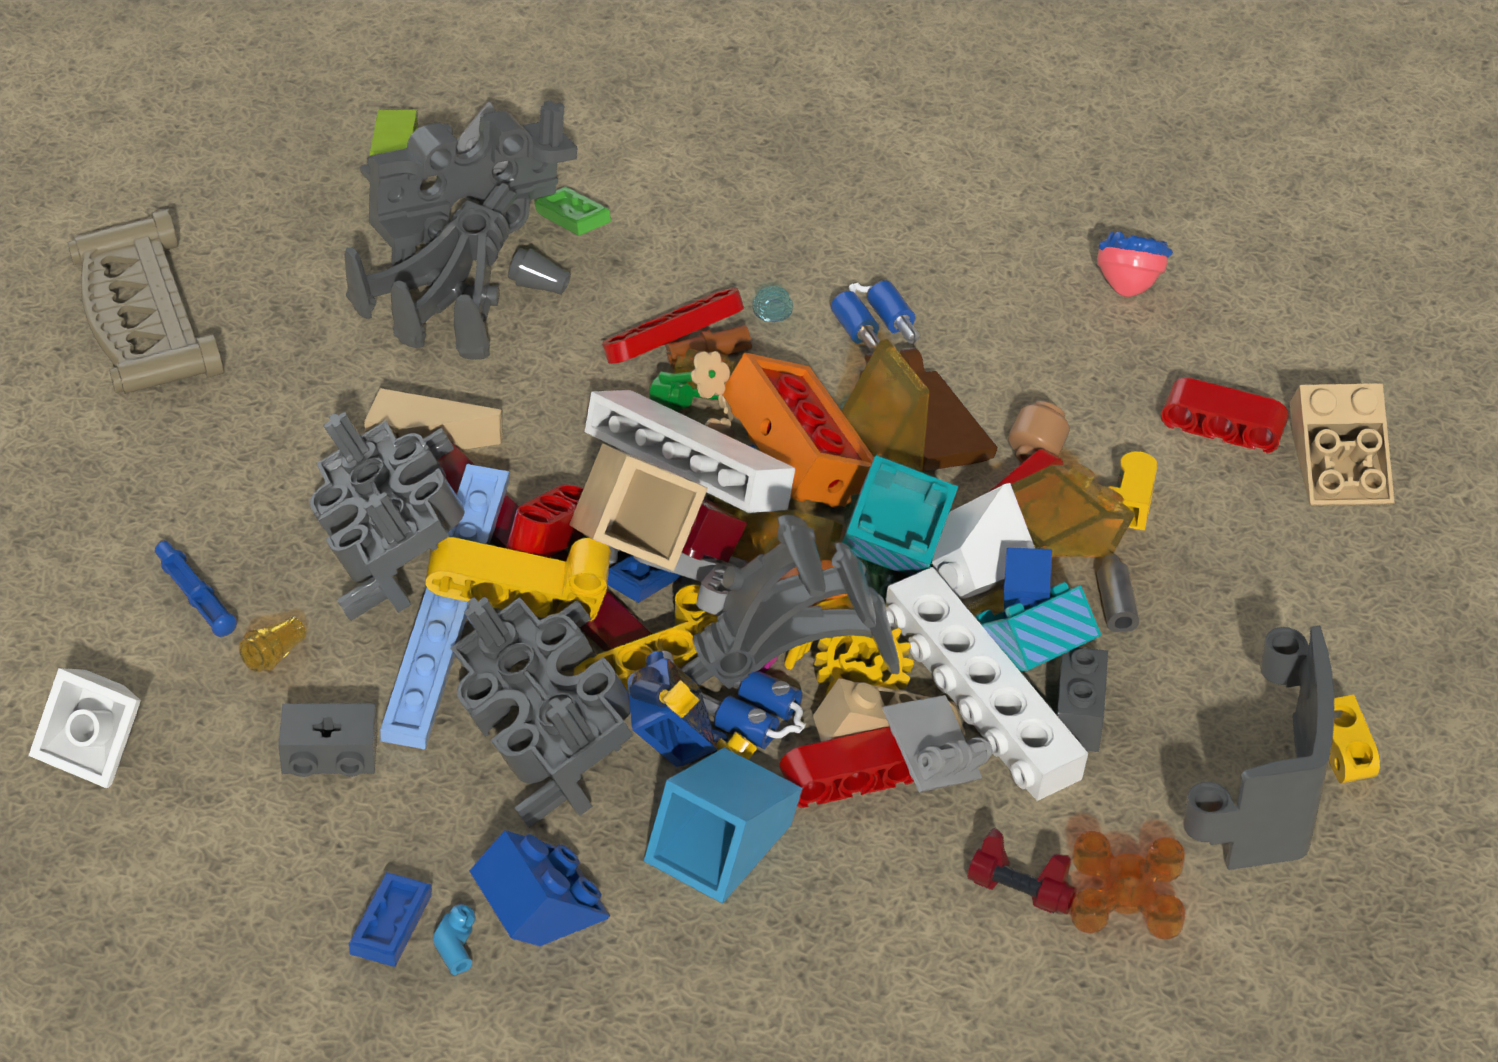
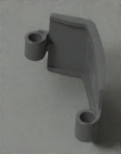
M1320 625L1311 626L1309 645L1303 634L1296 629L1289 627L1272 629L1266 636L1260 665L1262 675L1270 682L1286 685V688L1300 686L1296 711L1293 712L1296 758L1273 761L1244 770L1241 774L1242 781L1237 805L1235 806L1229 792L1220 784L1201 782L1195 784L1189 790L1183 819L1184 830L1194 840L1210 842V845L1229 843L1227 858H1225L1228 870L1298 860L1306 856L1310 849L1330 757L1334 726L1332 668Z

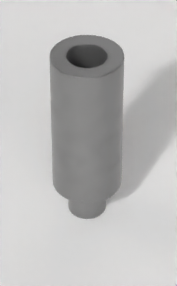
M1107 555L1102 559V566L1097 571V577L1108 628L1112 632L1133 631L1139 625V616L1128 567L1126 564L1119 562V558L1116 555Z

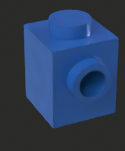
M1007 548L1004 618H1008L1005 612L1006 608L1014 604L1021 603L1024 610H1027L1050 599L1052 549Z

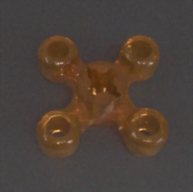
M1087 831L1077 837L1072 852L1074 866L1082 874L1089 876L1099 875L1104 884L1100 889L1086 888L1075 895L1071 908V918L1078 930L1088 934L1101 931L1107 925L1109 916L1114 910L1126 915L1142 912L1146 917L1149 932L1158 939L1169 940L1181 933L1186 917L1184 904L1173 895H1158L1153 886L1157 880L1169 882L1177 879L1182 873L1185 851L1179 841L1170 837L1158 838L1149 846L1145 858L1134 853H1123L1114 857L1111 853L1110 842L1102 833Z

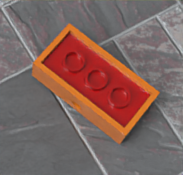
M745 352L726 382L725 391L722 395L730 405L732 414L741 421L749 433V439L758 446L761 452L795 468L790 497L801 502L806 500L821 502L834 508L839 506L854 508L867 472L874 459L870 450L810 366Z

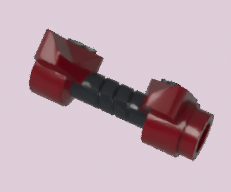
M997 828L991 829L984 838L982 848H979L974 854L968 870L967 877L975 884L993 890L1000 883L1032 896L1034 907L1049 913L1061 912L1067 915L1077 893V888L1069 885V882H1067L1071 866V859L1068 855H1053L1038 878L1031 877L1029 874L1022 873L1016 869L1013 870L1010 867V862L1004 848V836Z

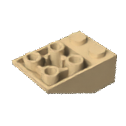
M1383 383L1299 385L1290 401L1293 439L1310 506L1394 504Z

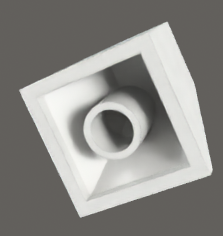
M1010 483L1004 484L950 511L932 559V564L937 573L960 600L985 593L1005 583L1007 548L1035 549Z
M58 668L28 756L102 787L109 788L113 783L141 700L124 685L88 670Z

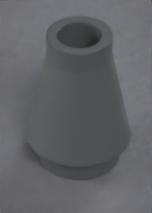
M519 249L512 260L508 278L516 281V286L550 291L562 295L569 284L571 273L561 269L533 249L528 251Z

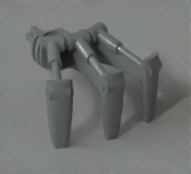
M501 183L500 186H495L482 206L466 200L462 208L455 212L452 221L444 226L441 233L430 244L404 262L378 273L366 275L358 252L353 247L346 248L344 259L348 287L346 292L347 299L352 303L353 308L360 316L370 319L372 318L371 311L376 306V299L374 297L391 293L394 336L402 344L413 348L424 346L426 333L425 327L421 325L435 313L440 314L456 301L454 304L456 350L465 359L480 360L489 357L490 341L487 339L483 322L487 320L490 306H498L499 286H489L490 266L497 260L498 252L509 236V227L504 215L517 198L516 193L509 190V185ZM473 260H477L475 285L464 283L470 273ZM428 285L430 289L417 302L413 303L409 290Z
M782 515L777 518L779 522L778 539L781 542L778 546L765 555H758L742 568L729 566L725 570L723 586L731 589V591L726 596L723 613L717 617L718 622L709 624L704 628L703 632L693 636L698 657L680 668L698 686L715 676L730 689L738 681L742 682L750 676V673L760 670L775 657L802 644L837 636L873 637L882 659L891 674H899L900 672L899 658L884 599L874 588L868 587L865 577L866 566L847 544L836 543L837 552L832 558V565L834 567L822 570L813 528L808 527L806 521L802 518L792 515ZM794 567L797 568L798 575L779 580ZM848 594L854 609H821V606L810 605L832 596Z

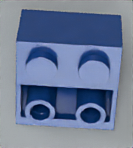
M504 830L469 870L512 939L542 946L607 920L610 917L600 901L601 893L599 889L585 878L578 867L580 864L578 857L564 845L554 846L544 843L530 834L523 836Z

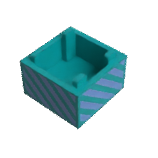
M875 455L867 472L842 543L847 544L857 557L909 577L928 569L932 562L958 486Z
M1066 582L1059 583L1051 587L1049 600L1027 610H1024L1021 603L1006 608L1005 612L1008 618H1004V611L994 615L990 609L977 614L975 618L1020 672L1027 671L1102 636L1081 585L1069 588Z

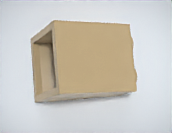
M602 443L569 525L593 540L674 571L708 488Z

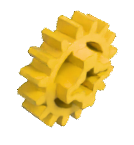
M900 628L892 630L899 658L900 672L899 674H892L884 683L881 680L882 672L887 671L888 668L873 637L837 636L820 639L817 648L821 652L816 653L814 665L822 667L818 671L817 682L830 683L825 695L827 696L838 679L863 682L898 691V688L906 689L910 680L906 673L911 672L914 660L904 658L909 654L911 645L910 643H898L902 630ZM845 642L846 653L841 654L839 659L834 660L836 650ZM861 658L862 661L856 662V659ZM871 663V667H866V664Z

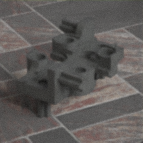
M551 100L545 101L544 106H541L540 122L521 125L506 111L486 113L484 117H480V136L477 144L473 149L464 154H456L458 140L453 136L452 127L449 124L435 123L422 126L414 131L408 139L406 149L368 157L367 164L360 166V172L370 182L369 223L392 248L391 268L414 256L417 245L424 242L427 246L441 233L444 226L451 222L450 210L455 202L463 197L472 196L476 198L477 204L482 206L495 186H500L501 183L509 185V190L517 195V198L504 215L509 227V233L518 231L524 226L529 216L530 201L556 193V184H558V178L556 177L557 163L577 159V146L563 133L564 105L561 102L554 104ZM508 161L507 168L503 173L495 176L492 175L493 168L497 163ZM431 176L437 177L435 184L430 189L420 190L424 179H428Z
M345 412L340 415L334 413L329 416L330 421L324 424V428L339 450L316 463L326 483L312 495L310 506L317 520L330 536L325 539L344 569L354 581L364 582L338 598L337 601L351 621L386 599L390 600L399 613L409 607L411 602L395 576L398 573L396 569L430 548L432 551L437 549V544L449 537L448 531L453 529L463 519L464 507L446 480V474L437 459L455 448L442 428L424 439L417 433H410L397 438L387 421H384L365 434L360 435Z
M475 597L467 602L470 608L464 611L475 630L450 648L468 672L457 687L458 699L485 737L489 735V730L508 716L512 705L518 706L519 714L516 720L490 741L516 777L523 783L532 784L548 777L551 778L548 783L515 806V810L529 828L566 800L579 816L593 806L577 784V781L582 778L580 775L613 750L617 752L622 749L620 745L634 736L624 721L630 714L629 692L605 658H601L578 675L569 677L560 674L561 671L571 670L578 666L588 657L594 658L596 656L588 640L579 629L591 620L590 616L578 600L560 613L549 615L539 620L520 597L498 613L486 597L479 601ZM523 659H529L528 664L522 670L514 673L510 672L515 663Z

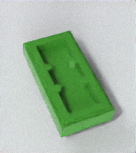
M563 187L556 190L555 194L540 197L534 201L536 211L541 216L578 236L611 222L608 208L568 187Z

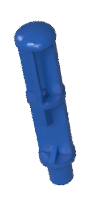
M168 541L160 542L155 547V553L161 560L163 571L172 577L187 596L191 606L199 611L216 636L224 637L231 634L237 626L235 616L226 610L214 595V590L211 586L207 585L204 581H200L186 563L187 558L182 551L175 550Z

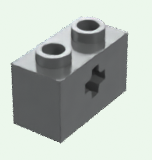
M1077 647L1061 656L1056 715L1086 751L1099 752L1105 710L1108 650Z
M375 703L282 704L278 744L281 773L294 774L300 777H308L313 774H341L348 777L359 774H375L378 734Z

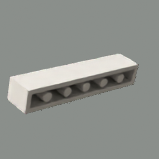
M632 390L591 392L585 426L586 433L630 455L708 488L707 493L748 513L788 510L795 473L794 467Z

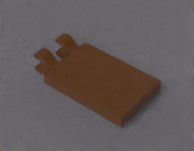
M917 348L900 350L899 354L904 359L906 365L895 366V377L890 376L888 362L882 353L865 354V360L870 365L871 370L860 371L859 374L861 381L865 384L863 395L923 472L981 463L995 457L998 447L937 371H925L922 355Z

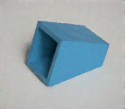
M723 748L666 780L644 862L714 900L724 903L792 825L802 787Z

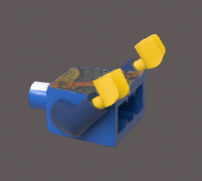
M656 651L648 655L646 667L632 673L628 678L632 730L674 766H684L709 753L714 754L723 748L748 760L757 750L753 743L738 732H735L728 742L726 734L711 728L698 684L674 664L673 656L668 651Z

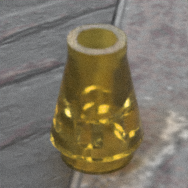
M290 616L284 621L248 631L244 636V640L239 644V653L243 662L249 669L255 672H261L264 669L271 671L299 642L305 639V627L298 618Z

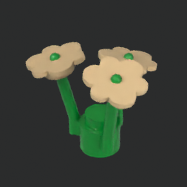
M714 351L709 354L707 352L697 353L694 358L695 369L691 372H660L659 376L653 380L649 391V398L676 412L688 408L692 403L693 397L719 400L720 407L724 408V418L720 419V421L716 418H711L705 425L735 439V433L730 429L731 421L735 416L731 412L730 405L722 395L725 391V384L731 375L728 365L721 362V356L718 352ZM686 381H693L695 384H698L697 388H692Z

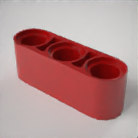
M1181 378L1173 383L1161 412V418L1168 428L1174 429V427L1182 428L1181 431L1211 439L1218 437L1222 438V442L1253 450L1257 447L1263 449L1262 452L1270 453L1276 450L1279 445L1289 414L1287 408L1275 399L1193 378Z
M568 484L560 485L519 506L505 548L549 558L582 539L584 534L569 524L584 488Z
M890 727L801 746L786 753L779 764L784 779L802 787L797 805L800 808L809 807L808 803L812 802L820 805L853 797L852 793L860 792L863 795L897 787L895 783L904 782L905 785L914 782Z

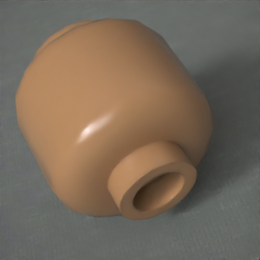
M1037 401L1035 404H1028L1020 409L1009 432L1008 441L1011 448L1016 451V458L1021 462L1026 461L1040 449H1045L1058 457L1069 435L1070 426L1065 419V413L1059 407L1049 402Z

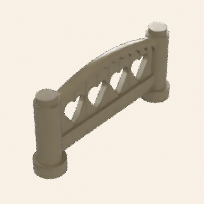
M168 209L152 212V218L76 236L74 237L75 240L67 242L73 265L82 264L81 296L87 322L99 346L116 366L109 369L115 393L124 391V394L204 373L207 378L223 374V366L214 335L209 334L196 339L194 337L165 256V250L178 247ZM108 262L133 264L115 278L106 277L108 269L103 267ZM116 287L142 289L124 303H116V294L111 291ZM125 312L150 314L148 318L131 329L124 328L125 320L119 317ZM136 337L160 340L145 353L139 355L132 353L134 347L133 344L129 343V340Z

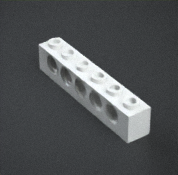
M931 567L888 586L885 608L891 630L896 628L902 630L900 636L906 643H910V652L914 659L925 665L933 675L940 691L947 693L959 707L963 719L968 724H973L982 737L991 744L992 754L996 757L999 756L1009 768L1015 783L1021 789H1027L1038 801L1082 780L1088 752L937 571Z

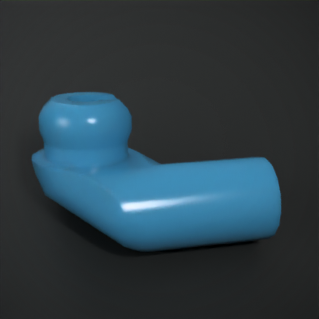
M462 904L455 905L450 913L443 917L433 936L434 946L450 973L454 976L469 970L473 964L464 948V944L472 932V925L475 923L476 916L470 907Z

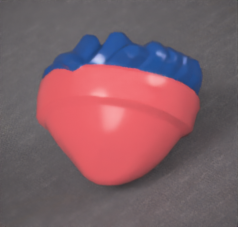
M1110 232L1107 239L1099 243L1097 265L1115 292L1123 297H1133L1147 291L1156 282L1158 277L1165 273L1167 258L1173 254V251L1168 248L1165 241H1156L1153 238L1145 239L1135 235H1131L1128 238L1122 232H1117L1115 235L1114 232Z

